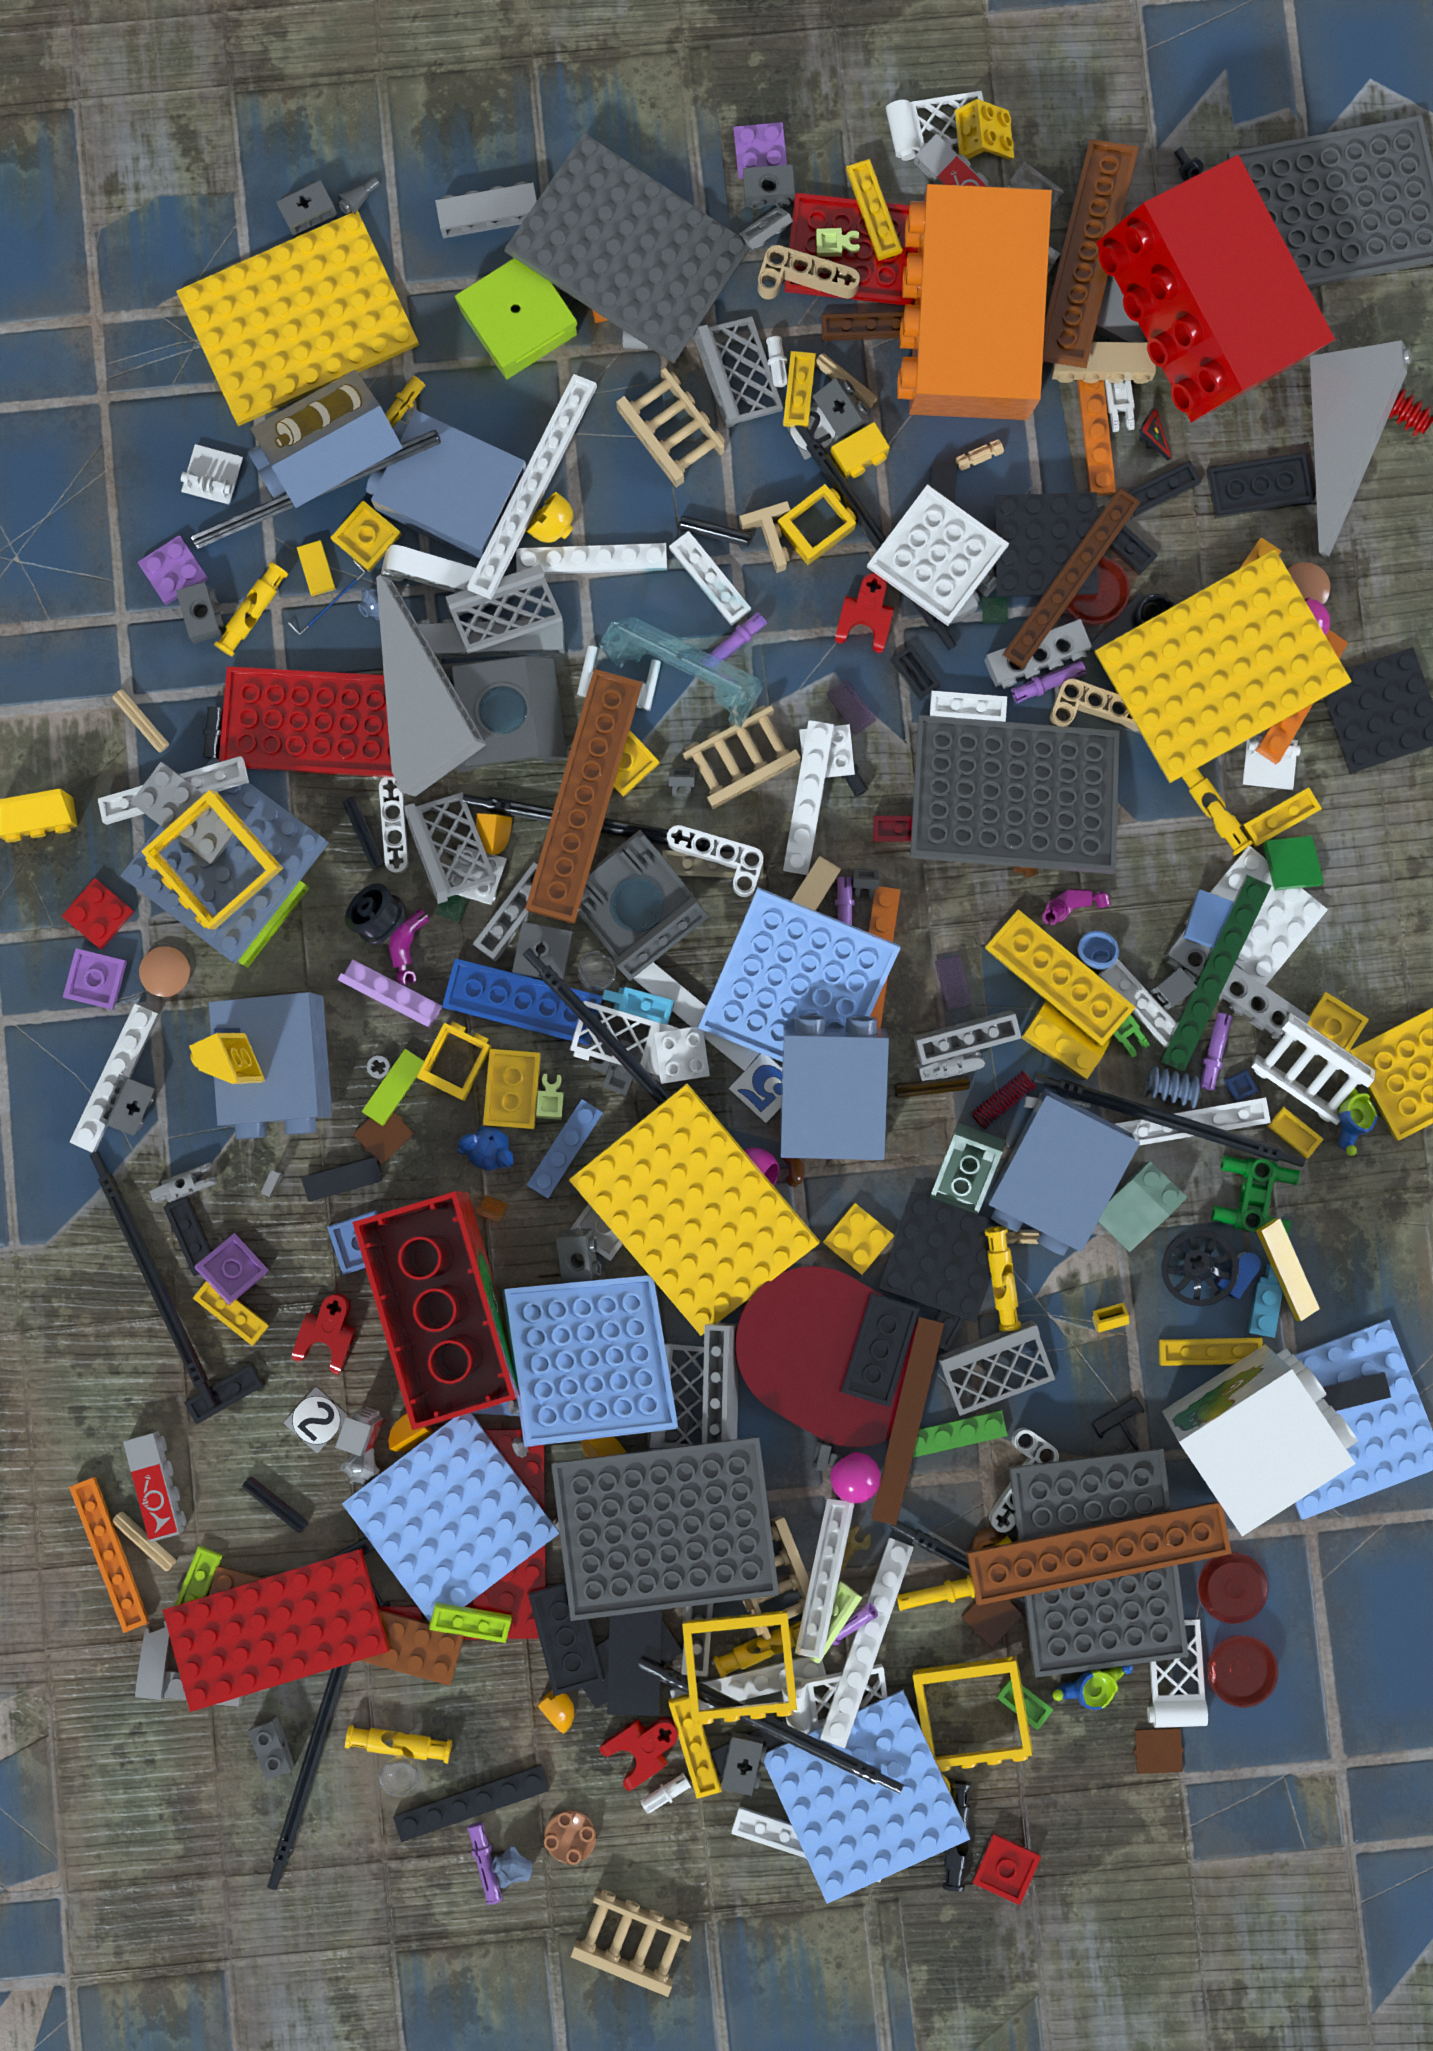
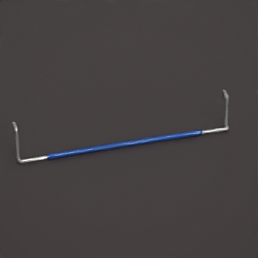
M355 560L353 561L355 562V564L358 565V567L363 571V573L357 579H355L342 593H340L319 615H317L301 633H299L294 628V626L288 622V624L299 635H301L308 627H310L330 606H332L349 588H351L361 576L365 574V571Z

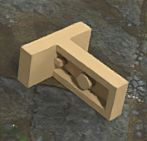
M788 501L739 516V524L742 531L762 527L776 573L786 570V562L790 561L786 547H781L779 538H782L778 523L774 524V522H777L790 511Z

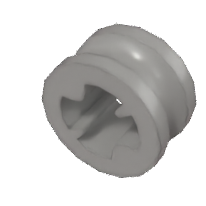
M374 1056L368 1061L367 1070L372 1077L383 1079L391 1070V1064L383 1056ZM376 1061L386 1065V1068H383L385 1071L382 1074L378 1071L373 1072L372 1067H376L373 1065Z

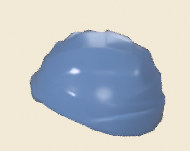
M1090 931L1083 935L1078 943L1077 950L1081 961L1087 967L1095 970H1104L1111 967L1119 956V947L1116 940L1110 934L1103 931Z

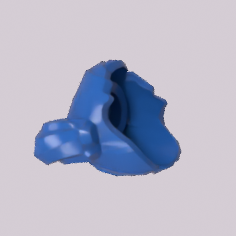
M482 1126L474 1134L464 1135L458 1141L459 1148L457 1152L467 1154L470 1162L478 1168L492 1171L499 1167L505 1168L513 1165V1154L509 1151V1139L497 1128Z

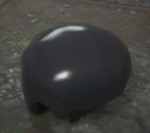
M1156 593L1145 596L1139 601L1136 609L1138 624L1141 625L1175 606V603L1162 594Z

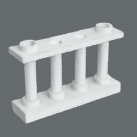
M1289 1013L1284 1019L1282 1027L1285 1035L1266 1059L1257 1054L1254 1057L1252 1068L1260 1077L1270 1079L1317 1111L1323 1120L1331 1121L1337 1125L1340 1122L1338 1117L1339 1110L1337 1108L1357 1084L1362 1083L1369 1087L1374 1081L1375 1070L1292 1013ZM1293 1040H1299L1306 1045L1307 1049L1285 1074L1275 1067L1274 1064ZM1314 1055H1321L1327 1059L1328 1064L1310 1086L1306 1088L1295 1079ZM1341 1069L1349 1074V1079L1328 1103L1316 1094L1335 1070Z

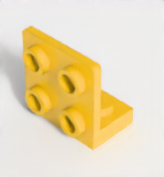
M979 99L955 110L959 155L961 154L970 159L986 151L1009 160L1014 158L1011 117L1008 110Z

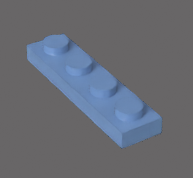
M581 1099L527 1183V1186L549 1199L603 1115V1112Z

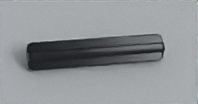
M684 515L679 520L678 528L686 532L689 531L690 533L748 547L751 541V533Z
M350 797L343 801V805L372 868L380 867L384 864L382 856L356 798Z
M249 1477L243 1483L242 1488L296 1532L301 1533L306 1528L308 1521L255 1478Z

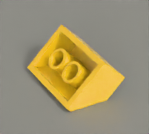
M62 789L0 799V838L5 840V842H17L21 840L22 836L28 835L31 838L44 837L46 832L50 831L67 833L71 831L72 827H78L74 799Z
M1046 1000L1021 1035L1023 1040L1082 1081L1088 1079L1112 1040L1109 1038L1101 1047Z
M216 1033L189 1046L192 1052L190 1053L191 1061L195 1067H198L199 1071L231 1084L261 1083L265 1081L246 1033Z

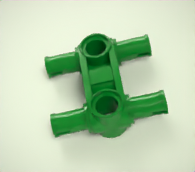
M1223 1155L1220 1170L1242 1174V1188L1238 1208L1235 1210L1214 1205L1211 1221L1232 1224L1237 1230L1257 1233L1256 1230L1275 1218L1270 1217L1268 1214L1273 1183L1277 1181L1297 1186L1300 1179V1170L1280 1167L1275 1161L1255 1157L1240 1159ZM1259 1163L1265 1167L1263 1177H1258L1255 1173V1167ZM1250 1213L1256 1217V1224L1251 1228L1246 1224V1217ZM1281 1219L1285 1231L1289 1235L1291 1220Z

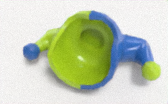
M1356 1088L1346 1097L1338 1111V1117L1342 1126L1339 1147L1349 1156H1354L1357 1153V1148L1354 1146L1357 1137L1370 1132L1377 1120L1376 1110L1369 1100L1370 1096L1366 1093L1358 1094Z
M1132 1665L1110 1667L1104 1670L1085 1671L1077 1680L1061 1683L1053 1691L1052 1696L1057 1701L1062 1699H1078L1079 1703L1088 1709H1103L1111 1702L1115 1692L1118 1691L1116 1682L1124 1674H1131L1133 1667Z

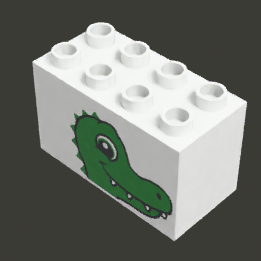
M1266 1344L1162 1411L1180 1445L1241 1536L1252 1531L1356 1464L1346 1449L1359 1441L1343 1417L1337 1414L1332 1406L1329 1407L1324 1399H1321L1327 1394L1311 1370L1305 1367L1301 1360L1298 1361L1295 1355L1291 1354L1287 1348L1275 1354Z

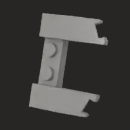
M164 1621V1628L151 1632L150 1627L146 1628L139 1661L135 1697L159 1700L162 1698L186 1700L179 1670L168 1669L171 1640L166 1621ZM243 1696L215 1705L239 1707L243 1702Z

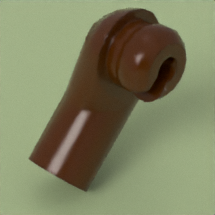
M782 1158L790 1166L786 1182L789 1186L796 1187L804 1180V1163L799 1158Z
M991 1526L978 1530L968 1551L982 1549L984 1545L991 1543H1000L1003 1539V1533Z

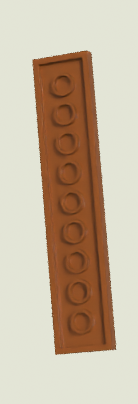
M1089 140L1045 320L1044 362L1087 369L1109 277L1100 265L1098 257L1099 248L1096 242L1122 221L1139 146Z
M598 669L593 670L525 907L526 911L575 924L643 682Z
M1219 1501L966 1552L977 1605L1232 1554L1224 1510Z
M219 1565L216 1568L209 1595L264 1579V1577ZM379 1609L390 1651L359 1661L451 1686L464 1636L429 1630V1623Z

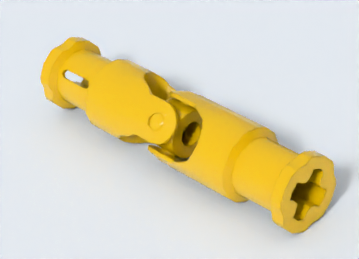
M273 562L268 564L269 568L261 579L256 581L245 600L225 626L227 630L220 640L214 643L218 649L230 657H233V651L241 640H245L264 609L267 608L277 593L276 588L283 578L288 576L285 570ZM246 613L250 615L247 619H245Z
M1198 769L1182 776L1190 788L1189 793L1201 810L1210 819L1213 817L1216 831L1221 838H1225L1233 849L1232 854L1234 856L1253 844L1252 840H1248L1241 831V825L1235 816L1224 810L1226 808L1225 803L1208 778H1204ZM1207 793L1215 795L1218 800L1210 803L1205 808L1202 804V796ZM1233 834L1236 836V838L1238 839V841L1240 842V844H1239V843L1237 842V840L1234 838Z
M1004 1226L985 1229V1235L988 1236L990 1250L987 1253L995 1308L999 1310V1330L1014 1331L1021 1328V1323L1018 1321L1016 1309L1018 1307V1298L1013 1274L1011 1249L1007 1247L1006 1233L1008 1231Z
M801 1621L789 1626L791 1648L797 1645ZM781 1627L769 1632L771 1638L767 1640L760 1636L733 1648V1651L726 1655L713 1657L720 1677L723 1679L726 1677V1674L739 1668L741 1670L746 1669L775 1654L782 1653ZM756 1647H759L761 1651L759 1654H753L752 1652Z
M349 1724L345 1748L349 1749L351 1746L366 1748L367 1752L395 1756L403 1755L420 1760H427L428 1758L438 1759L448 1764L452 1740L448 1739L447 1742L432 1740L430 1736L404 1734L378 1728L366 1730L354 1728V1725ZM392 1739L393 1745L389 1747L383 1742Z

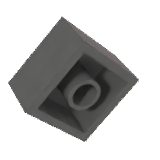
M522 922L512 972L543 980L538 976L539 972L522 955L530 947L546 966L550 965L558 976L565 981L574 937L573 932Z

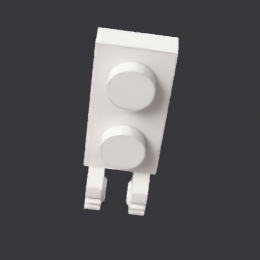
M1104 380L1112 431L1118 432L1120 428L1118 412H1125L1127 429L1134 430V400L1131 380H1124L1122 383H1110L1108 380Z

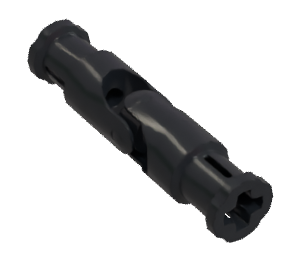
M950 1780L951 1796L969 1833L971 1806L968 1803L969 1789L972 1788V1783L965 1780ZM968 1841L944 1851L946 1875L943 1889L947 1891H965L963 1881L964 1869L967 1868Z

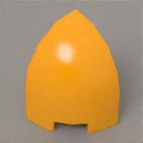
M477 813L476 829L485 852L491 855L500 854L506 848L510 839L512 817Z
M405 1414L395 1422L390 1431L389 1448L395 1452L410 1451L434 1432L431 1426L412 1430L408 1415Z
M613 1436L581 1440V1446L587 1458L626 1453L622 1445Z
M551 1690L539 1701L538 1707L548 1720L564 1734L572 1726L575 1716L574 1705L567 1693L554 1696Z

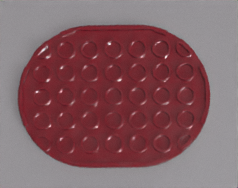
M822 1266L791 1268L783 1271L771 1282L767 1281L758 1288L749 1298L740 1314L736 1328L735 1350L737 1365L746 1385L766 1407L827 1442L846 1447H866L890 1439L918 1323H915L890 1407L842 1393L840 1388L869 1294L871 1292L880 1296L883 1295L853 1277L832 1268Z

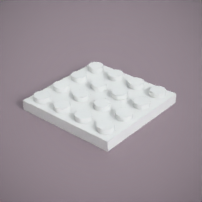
M927 485L867 564V568L949 626L1006 550L1009 543Z
M1248 846L1209 893L1234 902L1246 874L1272 885L1235 963L1237 967L1266 986L1328 909L1302 888L1274 891L1267 859L1251 846Z

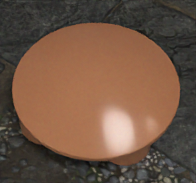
M1301 562L1287 569L1304 599L1312 598L1320 601L1322 604L1326 602L1330 594V581L1322 568L1313 563Z
M167 946L157 947L148 952L142 959L139 968L140 980L145 989L160 997H172L179 993L186 986L191 972V966L184 954L175 948Z
M575 1810L562 1811L553 1816L548 1822L544 1834V1846L556 1860L576 1865L586 1859L594 1849L596 1831L591 1820L583 1813Z

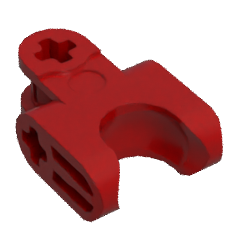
M871 573L864 577L858 598L845 595L835 635V643H845L849 631L854 626L865 625L872 630L874 635L873 651L880 654L883 652L894 607L882 605L886 591V581L877 574ZM872 584L876 585L875 593L870 592Z
M337 1293L325 1298L318 1316L306 1313L292 1352V1359L294 1361L300 1362L305 1359L311 1346L315 1342H322L331 1350L332 1358L329 1367L331 1372L339 1375L344 1370L356 1334V1328L345 1325L351 1308L350 1300L347 1296ZM338 1301V1306L342 1307V1309L334 1313V1308L331 1307V1304Z
M661 1717L644 1728L640 1720L635 1719L601 1743L599 1751L603 1756L608 1757L618 1751H628L635 1757L636 1766L625 1775L623 1780V1786L627 1791L633 1790L667 1765L668 1762L662 1753L676 1743L678 1733L674 1720L670 1717ZM661 1728L665 1731L670 1729L669 1737L665 1734L660 1735Z

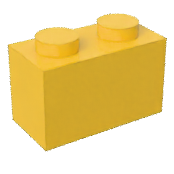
M875 422L833 445L830 455L845 479L851 476L856 478L866 471L865 468L871 464L877 466L887 459L890 447Z

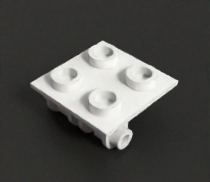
M195 444L188 470L181 475V482H184L181 492L230 505L243 457Z
M850 724L834 726L825 778L855 775ZM807 729L799 730L802 756Z
M1254 736L1247 740L1243 785L1293 790L1296 756L1300 754L1298 740H1292L1281 761L1276 765L1255 751L1263 736Z
M458 844L457 852H459L462 845ZM466 847L463 854L475 859L479 851ZM486 853L496 882L456 895L492 905L497 896L496 890L507 858ZM459 859L455 869L467 874L472 864ZM476 866L471 876L481 879L487 877L488 874L485 869ZM452 873L448 879L450 888L461 885L464 878Z
M696 1026L653 1033L661 1084L710 1076L702 1029Z

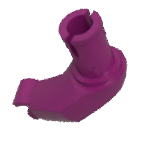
M1068 889L1048 902L1046 911L1042 915L1043 921L1046 924H1049L1051 921L1050 925L1064 921L1075 908L1090 907L1092 901H1096L1097 908L1108 907L1111 905L1109 895L1104 891L1092 894L1091 889Z
M418 909L408 917L389 939V951L393 967H399L396 981L402 985H406L405 976L408 983L416 981L414 972L407 971L406 965L412 964L410 944L413 940L414 932L429 922L427 915L418 920L425 913L422 909Z

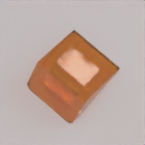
M486 1195L476 1212L489 1219L501 1222L507 1211L508 1204Z

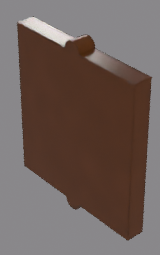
M393 1112L384 1126L369 1118L353 1135L365 1146V1151L370 1152L373 1156L376 1155L377 1160L383 1165L415 1133L402 1121V1116H397Z
M1011 1599L977 1605L975 1601L961 1618L974 1629L975 1635L979 1634L993 1647L1023 1614L1010 1602Z
M1180 1727L1134 1729L1135 1749H1133V1752L1136 1755L1137 1774L1183 1772L1182 1753L1184 1748L1181 1746Z

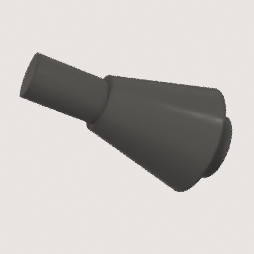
M373 177L363 186L360 185L339 194L338 205L345 214L352 212L356 214L369 196V193L380 186L379 181Z

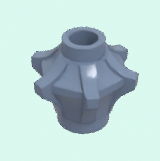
M362 587L359 590L362 599L358 608L363 616H372L379 621L377 587Z
M510 1845L509 1849L505 1850L500 1857H494L492 1872L496 1873L499 1877L500 1887L506 1888L515 1882H528L531 1877L533 1864L532 1860L521 1856L516 1847Z

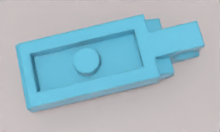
M619 987L618 993L605 989L602 997L604 1001L614 1003V1010L666 1025L669 1023L675 1002L671 999L627 987Z
M1267 1265L1265 1277H1259V1281L1256 1282L1248 1333L1275 1338L1283 1291L1271 1265Z

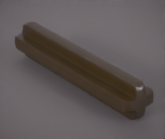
M968 1076L897 1084L894 1087L896 1098L968 1090L970 1089V1080Z

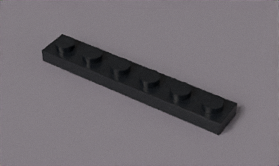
M539 1764L395 1814L393 1819L400 1840L404 1842L548 1792L550 1787L543 1766Z

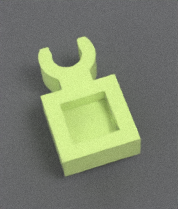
M841 228L816 229L817 257L842 256V249H846L850 253L859 252L860 245L850 243L852 239H859V232L850 231L846 235H842Z
M544 1074L542 1085L546 1091H538L536 1118L562 1120L564 1093L556 1092L561 1086V1075H557L555 1084H549L547 1082V1074Z

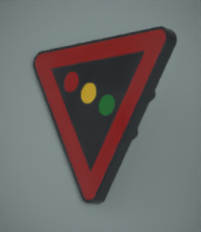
M1153 408L1139 428V441L1146 440L1147 449L1154 447L1168 461L1172 459L1157 409Z

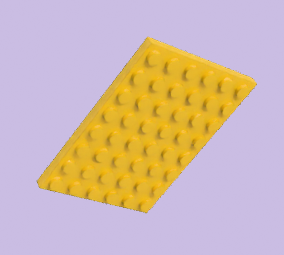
M358 211L356 214L352 212L176 291L238 426L308 396L354 370L359 373L419 346L417 337Z
M1276 550L1267 553L1095 650L1096 656L1169 784L1352 682Z
M688 1083L569 1179L700 1336L704 1334L705 1324L721 1321L748 1300L767 1281L771 1282L820 1242Z

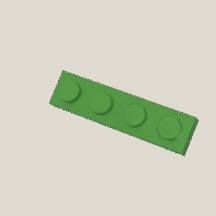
M1002 1410L920 1428L913 1458L1008 1436Z

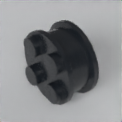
M371 884L358 892L350 902L345 914V924L351 931L359 933L361 939L366 943L380 945L404 923V902L398 896L391 895L390 890L384 884Z

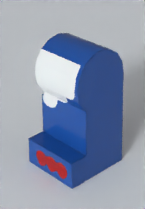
M1242 1252L1237 1255L1239 1276L1233 1290L1228 1294L1234 1299H1240L1261 1267L1260 1258L1252 1252ZM1217 1277L1214 1284L1221 1290H1224L1230 1280Z

